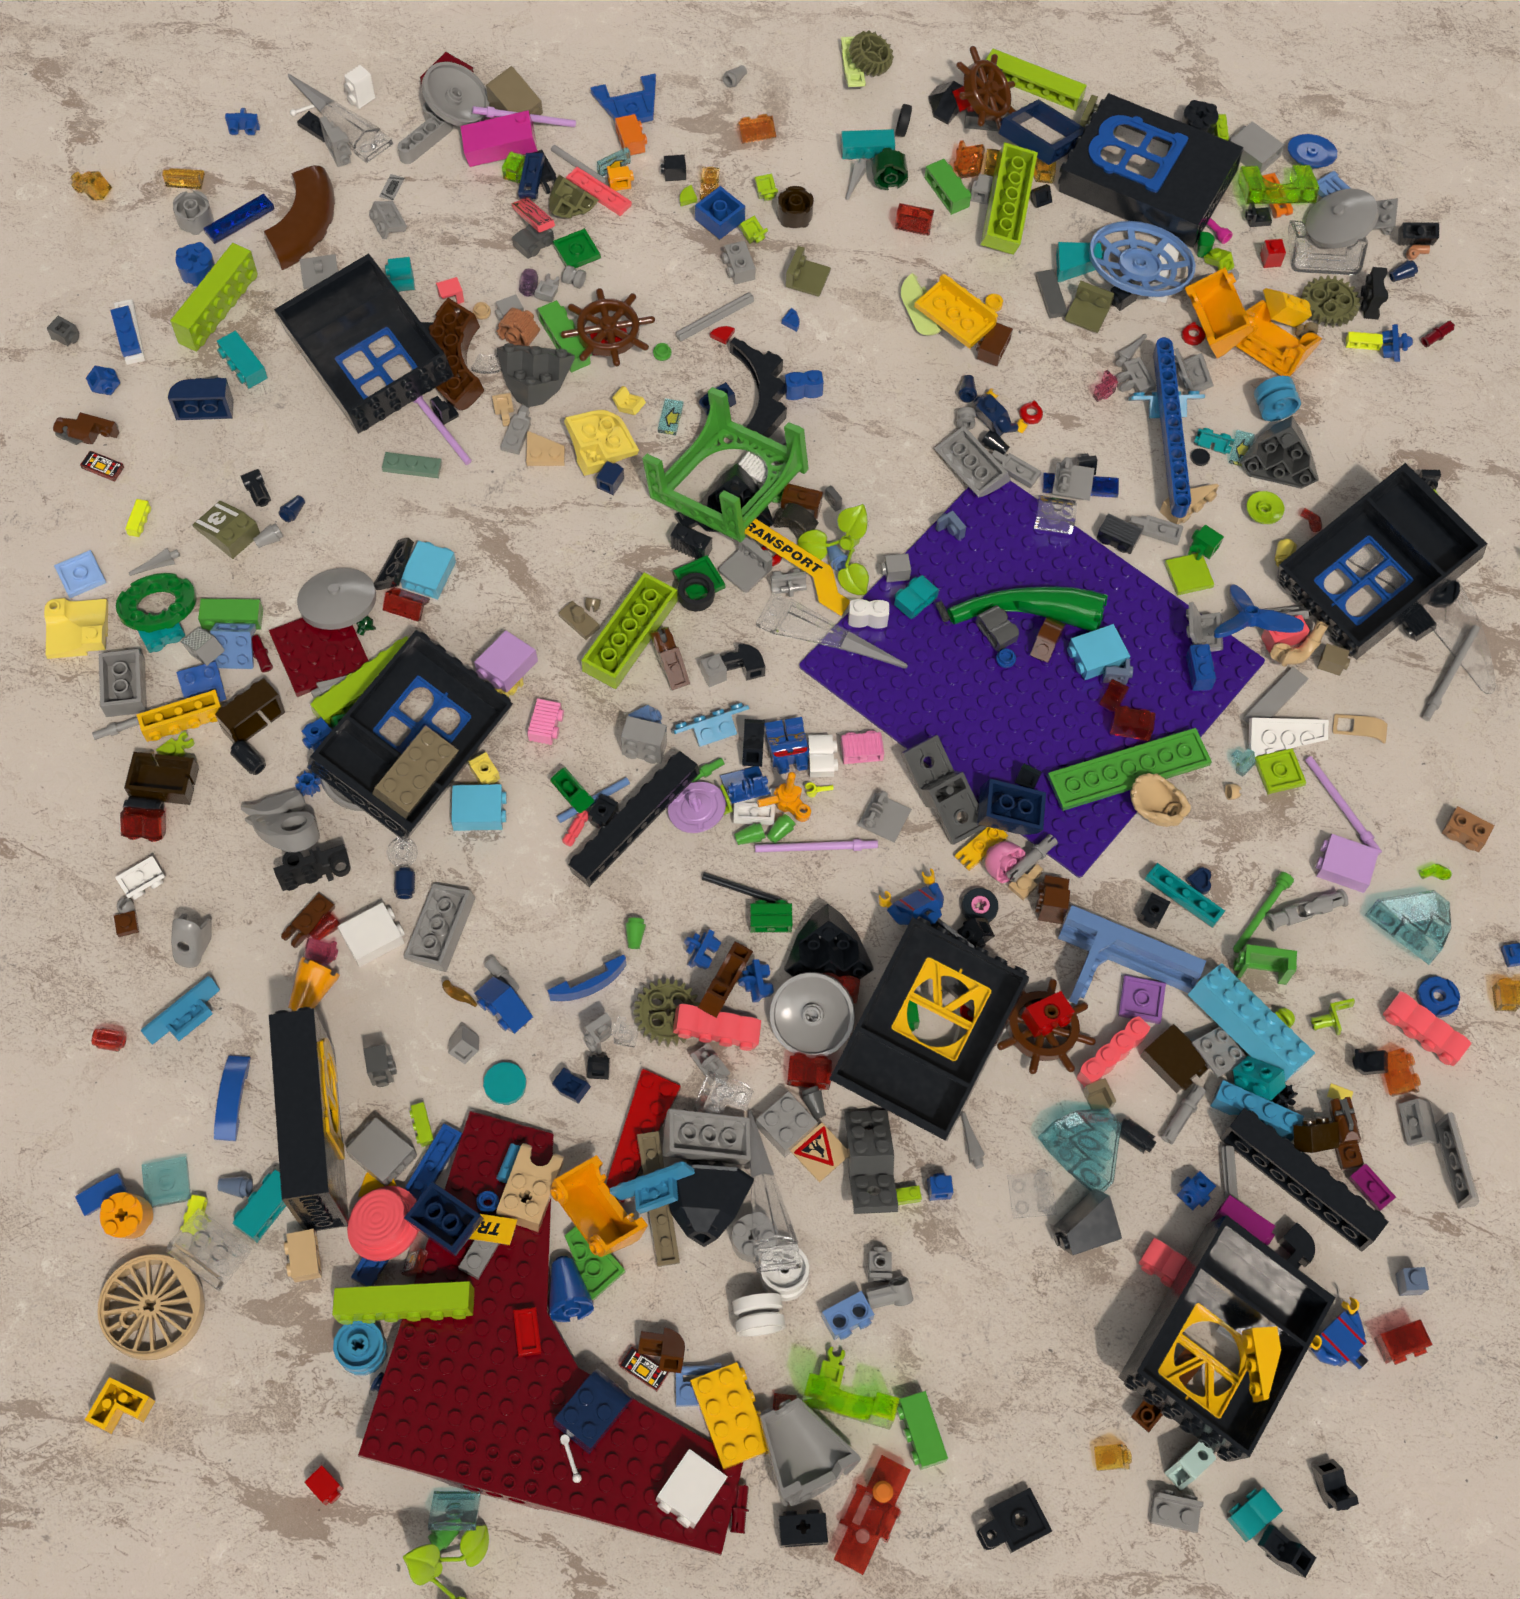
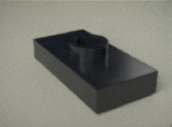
M308 111L297 121L298 126L322 142H325L319 117Z

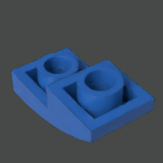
M117 1173L81 1192L75 1198L83 1215L89 1216L100 1209L102 1202L113 1194L129 1192L120 1174Z

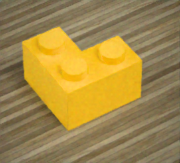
M109 1377L87 1414L85 1421L112 1434L123 1413L144 1423L156 1401Z

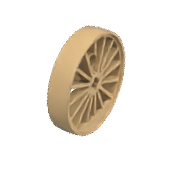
M143 1255L127 1261L108 1278L98 1301V1321L107 1341L122 1354L139 1360H158L175 1354L193 1339L203 1320L205 1298L197 1276L184 1263L166 1255ZM161 1264L162 1266L152 1292L151 1265ZM167 1265H169L174 1274L159 1291ZM145 1266L147 1294L135 1272ZM132 1274L143 1298L122 1282L128 1275ZM178 1278L182 1285L165 1294ZM121 1285L140 1301L113 1294L116 1288ZM185 1290L187 1298L166 1301ZM111 1299L138 1305L109 1310ZM190 1302L193 1313L170 1309L165 1306ZM151 1303L154 1304V1306H153V1307H154V1310H153V1311H150V1310H149V1309H150V1306H149V1305H150ZM163 1312L192 1319L184 1330L164 1315ZM121 1314L120 1322L110 1326L109 1316ZM136 1314L137 1319L133 1324L127 1325L126 1320L128 1316ZM159 1317H162L182 1332L181 1336L174 1342H171ZM154 1319L167 1342V1346L157 1350L155 1346ZM149 1321L150 1351H139ZM123 1326L127 1331L117 1341L112 1332ZM139 1330L133 1349L123 1346L134 1331Z

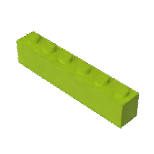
M994 48L991 50L986 60L990 61L991 56L996 54L998 56L997 66L1003 69L1002 72L1008 82H1015L1016 88L1077 111L1084 98L1086 84Z
M405 636L403 639L397 640L386 651H381L376 658L364 663L359 670L347 675L345 680L333 685L328 692L316 697L310 704L313 714L318 719L322 717L327 725L331 727L332 717L348 712L409 638Z
M468 1281L335 1288L332 1315L340 1324L344 1325L353 1324V1321L371 1324L375 1323L376 1320L397 1322L398 1319H407L408 1321H420L421 1318L442 1320L443 1317L464 1319L466 1316H473L474 1287Z

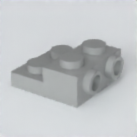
M326 116L319 118L325 144L337 167L351 163L349 155H352L347 144L349 139L346 132H342L339 126L334 127L333 122L329 123Z

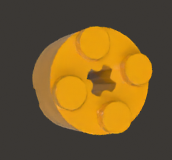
M116 1193L101 1204V1226L106 1234L113 1237L125 1239L138 1238L146 1232V1229L153 1221L151 1204L138 1194Z

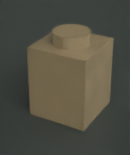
M1327 643L1321 653L1317 669L1340 676L1343 669L1347 670L1351 660L1348 658L1349 650Z

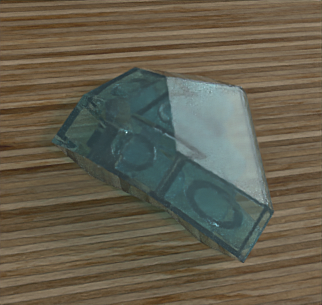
M1435 890L1378 899L1365 914V916L1428 965L1442 951L1452 928L1450 902Z
M1110 1109L1074 1111L1052 1122L1038 1136L1049 1153L1090 1192L1094 1189L1105 1192L1114 1183L1121 1123Z

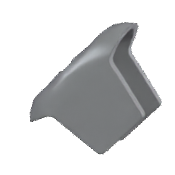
M182 914L178 919L173 920L171 945L174 961L178 965L185 968H194L199 965L212 937L210 919H206L200 927L196 923L187 920V914ZM182 942L188 944L189 950H182L180 948Z

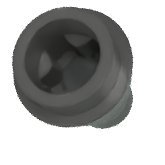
M814 1086L802 1091V1100L812 1113L814 1119L826 1116L822 1090H819L818 1086Z

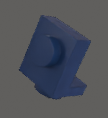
M565 1067L552 1082V1085L560 1095L577 1104L580 1103L591 1088L588 1082L572 1075Z

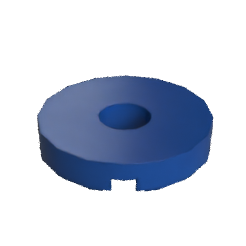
M1440 976L1427 978L1420 984L1417 990V1001L1436 1017L1442 1018L1451 1015L1457 1010L1460 993L1452 981ZM1438 992L1442 994L1444 998L1443 1001L1436 1000L1434 998V993Z

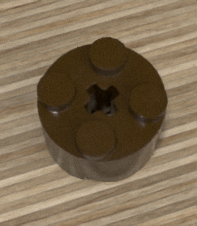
M790 186L786 188V191L779 194L777 215L783 227L806 228L812 220L814 198L804 187Z

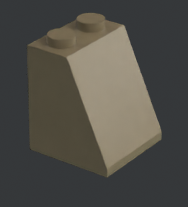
M510 66L486 84L490 107L512 112L529 110V113L534 115L543 114L542 101L514 67Z

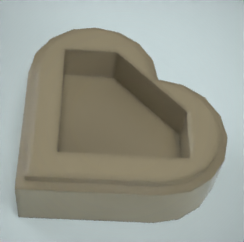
M1314 322L1299 325L1296 327L1295 335L1298 338H1302L1308 332L1317 334L1319 326Z

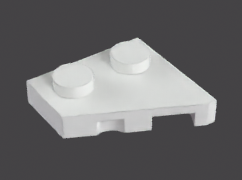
M775 788L769 789L770 794L734 803V823L774 825L775 804L759 808L757 800L775 796Z

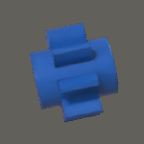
M304 771V774L296 777L299 782L295 785L296 789L301 790L303 797L305 795L313 797V794L321 791L318 786L321 784L320 778H316V774L313 772L307 773Z

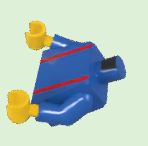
M930 868L931 876L926 877L924 872H922L923 881L929 884V887L925 886L893 904L891 903L890 892H884L886 899L881 898L879 895V905L887 907L888 913L899 925H909L912 917L918 919L919 916L928 920L930 924H934L942 916L940 909L943 908L944 896L938 883H935L933 869Z
M1349 1297L1350 1305L1345 1301L1341 1303V1306L1348 1310L1347 1313L1345 1311L1342 1312L1319 1335H1315L1309 1347L1322 1363L1341 1367L1350 1360L1358 1369H1361L1369 1361L1359 1351L1367 1342L1358 1312L1359 1302Z

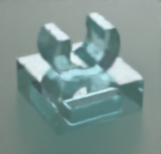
M1249 748L1244 753L1236 750L1231 755L1235 758L1232 763L1236 765V773L1242 777L1255 765V752Z

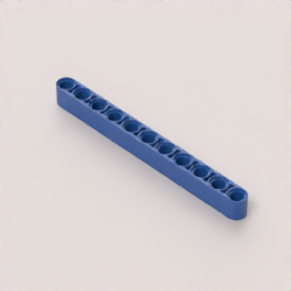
M1162 337L1156 342L1153 359L1170 511L1173 516L1183 518L1187 515L1191 504V493L1173 343L1169 338Z

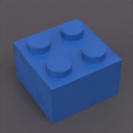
M719 186L695 205V220L720 240L745 221V205L723 187Z

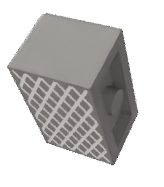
M200 627L181 641L191 656L206 666L224 652V648L217 639Z

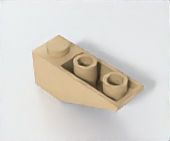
M1212 484L1191 488V504L1187 515L1183 518H1177L1171 514L1169 498L1163 502L1160 513L1172 523H1185L1192 513H1198L1206 502L1210 503L1216 498L1219 485Z

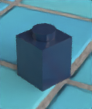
M607 461L596 477L597 488L614 496L624 480V468L617 463Z

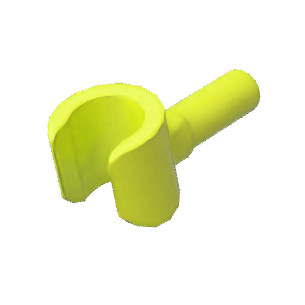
M812 782L805 785V789H813V791L806 792L810 798L815 797L818 792L834 789L833 785L816 787Z

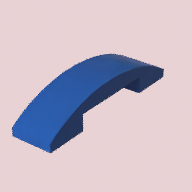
M625 955L605 963L606 972L572 988L569 987L566 981L548 989L550 1001L577 1000L602 990L612 983L626 967Z
M228 1056L219 1088L214 1124V1140H237L240 1123L238 1116L244 1082L248 1077L250 1057Z

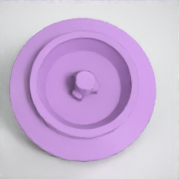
M690 783L668 806V815L672 824L683 832H704L714 827L721 820L725 813L726 800L722 791L711 783Z

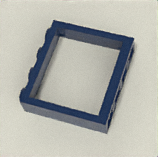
M1038 99L1004 117L1000 122L1001 127L998 134L1019 147L1038 152L1037 158L1050 165L1069 154L1071 149L1074 150L1078 137L1083 135L1084 127ZM1034 117L1065 136V138L1052 145L1020 124Z

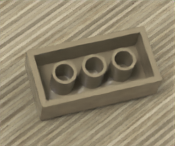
M425 725L374 788L373 795L406 819L454 760L459 750Z

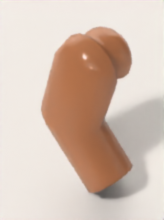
M1412 245L1407 250L1406 257L1409 260H1414L1419 254H1429L1430 245Z

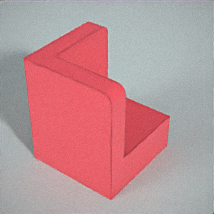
M457 277L436 283L439 297L444 299L454 296L458 304L464 302L463 291Z

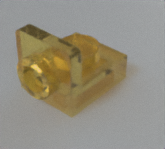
M1114 1444L1094 1447L1097 1471L1130 1469L1129 1464L1132 1463V1455L1126 1445Z

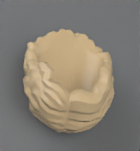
M1157 773L1141 775L1135 779V783L1131 786L1130 796L1134 809L1143 818L1148 819L1157 826H1178L1191 810V805L1186 799L1185 794Z

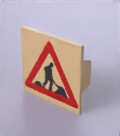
M823 1123L819 1124L790 1150L819 1183L848 1158V1149Z

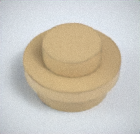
M478 302L473 307V313L477 319L483 320L490 316L491 309L487 303Z

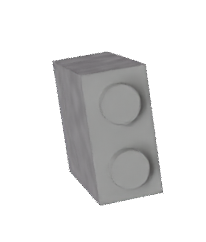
M1253 121L1249 125L1243 126L1236 136L1233 135L1229 139L1230 142L1244 147L1240 162L1258 176L1281 156L1284 148L1282 142Z
M377 1118L369 1121L364 1126L360 1135L357 1138H353L345 1149L350 1158L384 1186H388L393 1178L395 1181L417 1157L411 1146Z

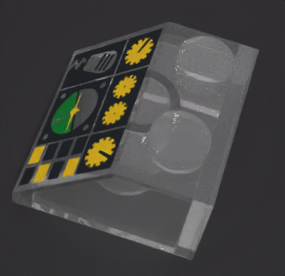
M1038 495L1034 529L1072 534L1076 520V500Z

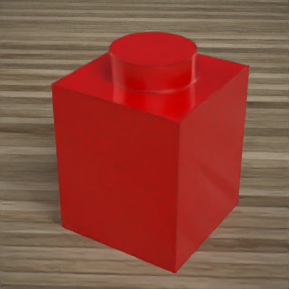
M1283 239L1264 241L1260 252L1263 268L1281 267L1286 255Z
M322 1465L304 1482L324 1505L336 1502L341 1496L340 1492L344 1489Z

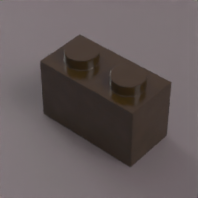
M1316 1117V1121L1305 1119L1302 1120V1124L1293 1125L1294 1147L1300 1152L1315 1153L1339 1148L1337 1121H1329V1117Z

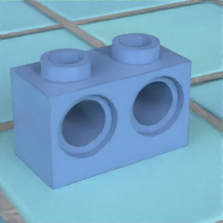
M860 1291L822 1311L821 1317L834 1340L837 1338L843 1340L853 1334L852 1330L858 1327L861 1330L871 1325V1320L875 1314L863 1292ZM860 1307L864 1310L865 1315L857 1317L853 1314L852 1310ZM841 1318L844 1320L845 1326L838 1328L833 1324V1320Z

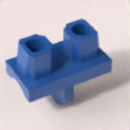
M241 108L240 113L225 114L230 135H237L239 130H245V133L248 135H255L256 130H260L258 115L247 113L246 108Z
M1398 324L1392 325V330L1382 332L1383 344L1393 343V345L1383 346L1384 358L1394 357L1395 362H1400V348L1403 351H1407L1413 345V339L1407 336V333H1403L1399 337Z
M709 929L707 933H703L700 941H698L700 935L696 933L693 938L686 937L684 941L688 946L686 953L691 954L693 952L687 964L691 968L698 966L705 970L709 968L712 958L704 954L706 949L715 953L721 945V942L713 936L714 931Z
M753 959L752 964L748 965L745 971H742L743 977L738 979V985L745 987L746 992H751L752 1003L759 1002L762 998L769 997L774 993L773 984L763 982V978L770 976L769 965L760 964L759 959Z

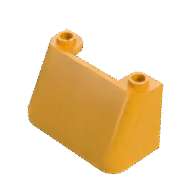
M1226 267L1185 287L1205 331L1207 341L1217 359L1224 356L1254 331L1253 327L1256 326L1252 316H1247L1233 283L1236 280L1233 273H1228Z
M1261 300L1246 310L1247 316H1252L1256 326L1253 327L1254 331L1239 342L1236 347L1280 376H1291L1318 347L1323 338L1313 332H1308L1300 340L1271 322L1272 319L1267 303Z
M595 1155L555 1178L551 1185L550 1193L553 1199L560 1203L585 1238L591 1252L594 1255L603 1257L640 1240L648 1225L642 1217L635 1220L633 1219L635 1217L633 1213L628 1215L615 1196L610 1194L609 1188L604 1183L607 1177L605 1174L601 1175L599 1167L603 1163Z

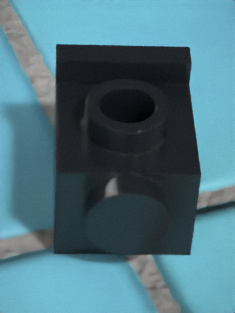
M600 793L598 800L588 813L591 825L596 828L607 826L614 814L619 811L618 802Z
M1152 892L1138 920L1146 927L1157 929L1171 902Z

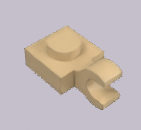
M506 393L492 396L495 415L501 414L503 427L509 426V413L514 412L511 394Z
M1036 864L1028 875L1024 873L1015 883L1011 882L1008 888L1024 901L1037 888L1038 884L1035 880L1041 876L1043 868Z

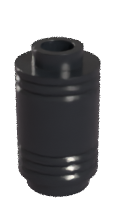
M245 740L237 741L231 746V756L249 774L258 775L266 767L265 760Z
M129 796L128 800L124 801L123 810L127 816L158 819V817L161 818L163 816L164 802L155 798Z
M1124 1118L1116 1130V1133L1119 1134L1118 1137L1143 1154L1146 1151L1150 1153L1157 1143L1154 1141L1155 1135L1132 1121V1119Z

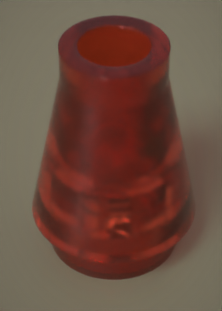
M328 912L326 915L323 914L309 935L318 943L321 939L336 931L341 923Z

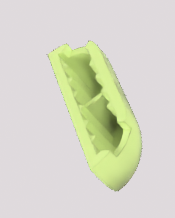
M912 273L903 282L901 298L916 330L923 335H936L942 331L941 327L914 307L915 302L927 292L925 286L921 288L917 281V276Z

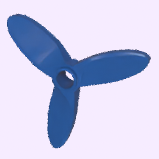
M1233 584L1230 586L1229 593L1239 614L1218 626L1214 630L1213 636L1214 638H1222L1237 633L1246 627L1254 626L1270 631L1297 633L1303 630L1304 623L1300 619L1285 613L1259 609L1254 606L1252 600L1242 588Z

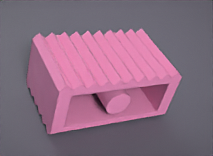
M537 698L528 729L529 741L552 745L553 739L558 738L559 727L557 725L559 721H563L564 710H562L560 702Z
M867 731L863 734L849 732L841 736L843 764L883 761L884 748L881 732Z

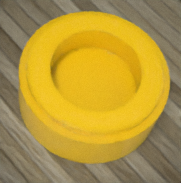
M990 294L985 299V305L998 312L1002 309L1003 298L998 294Z

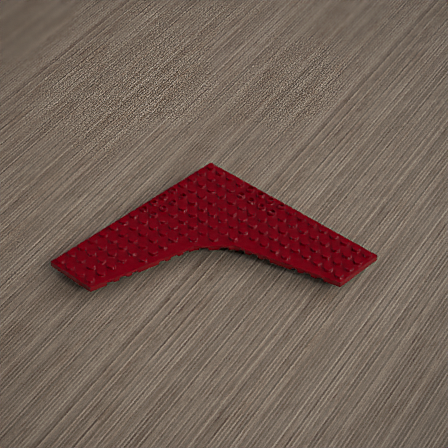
M470 1111L444 1190L477 1213L496 1216L497 1209L492 1213H483L478 1209L476 1201L480 1193L492 1191L498 1196L500 1202L507 1183L497 1180V1175L510 1144L521 1146L525 1143L531 1145V1162L536 1166H545L553 1156L554 1134ZM524 1198L522 1199V1202L526 1203V1201L529 1199ZM551 1199L539 1232L516 1225L510 1245L499 1244L479 1279L459 1270V1265L474 1242L473 1239H468L459 1253L453 1256L428 1238L414 1284L470 1281L474 1287L473 1316H466L464 1319L443 1317L442 1320L421 1318L420 1321L402 1319L358 1457L418 1473L449 1484V1486L537 1510L542 1509L576 1516L721 1556L736 1496L735 1486L739 1484L744 1462L723 1470L713 1443L637 1400H632L590 1454L570 1439V1450L577 1472L582 1477L579 1483H575L572 1479L573 1472L566 1449L560 1442L561 1436L565 1434L554 1426V1419L591 1374L578 1368L547 1313ZM485 1200L483 1202L486 1206L492 1204L490 1200ZM536 1307L541 1354L518 1357L513 1310ZM689 1449L728 1476L694 1529L691 1526L686 1528L676 1520L677 1516L671 1512L669 1514L663 1512L657 1506L658 1502L655 1501Z

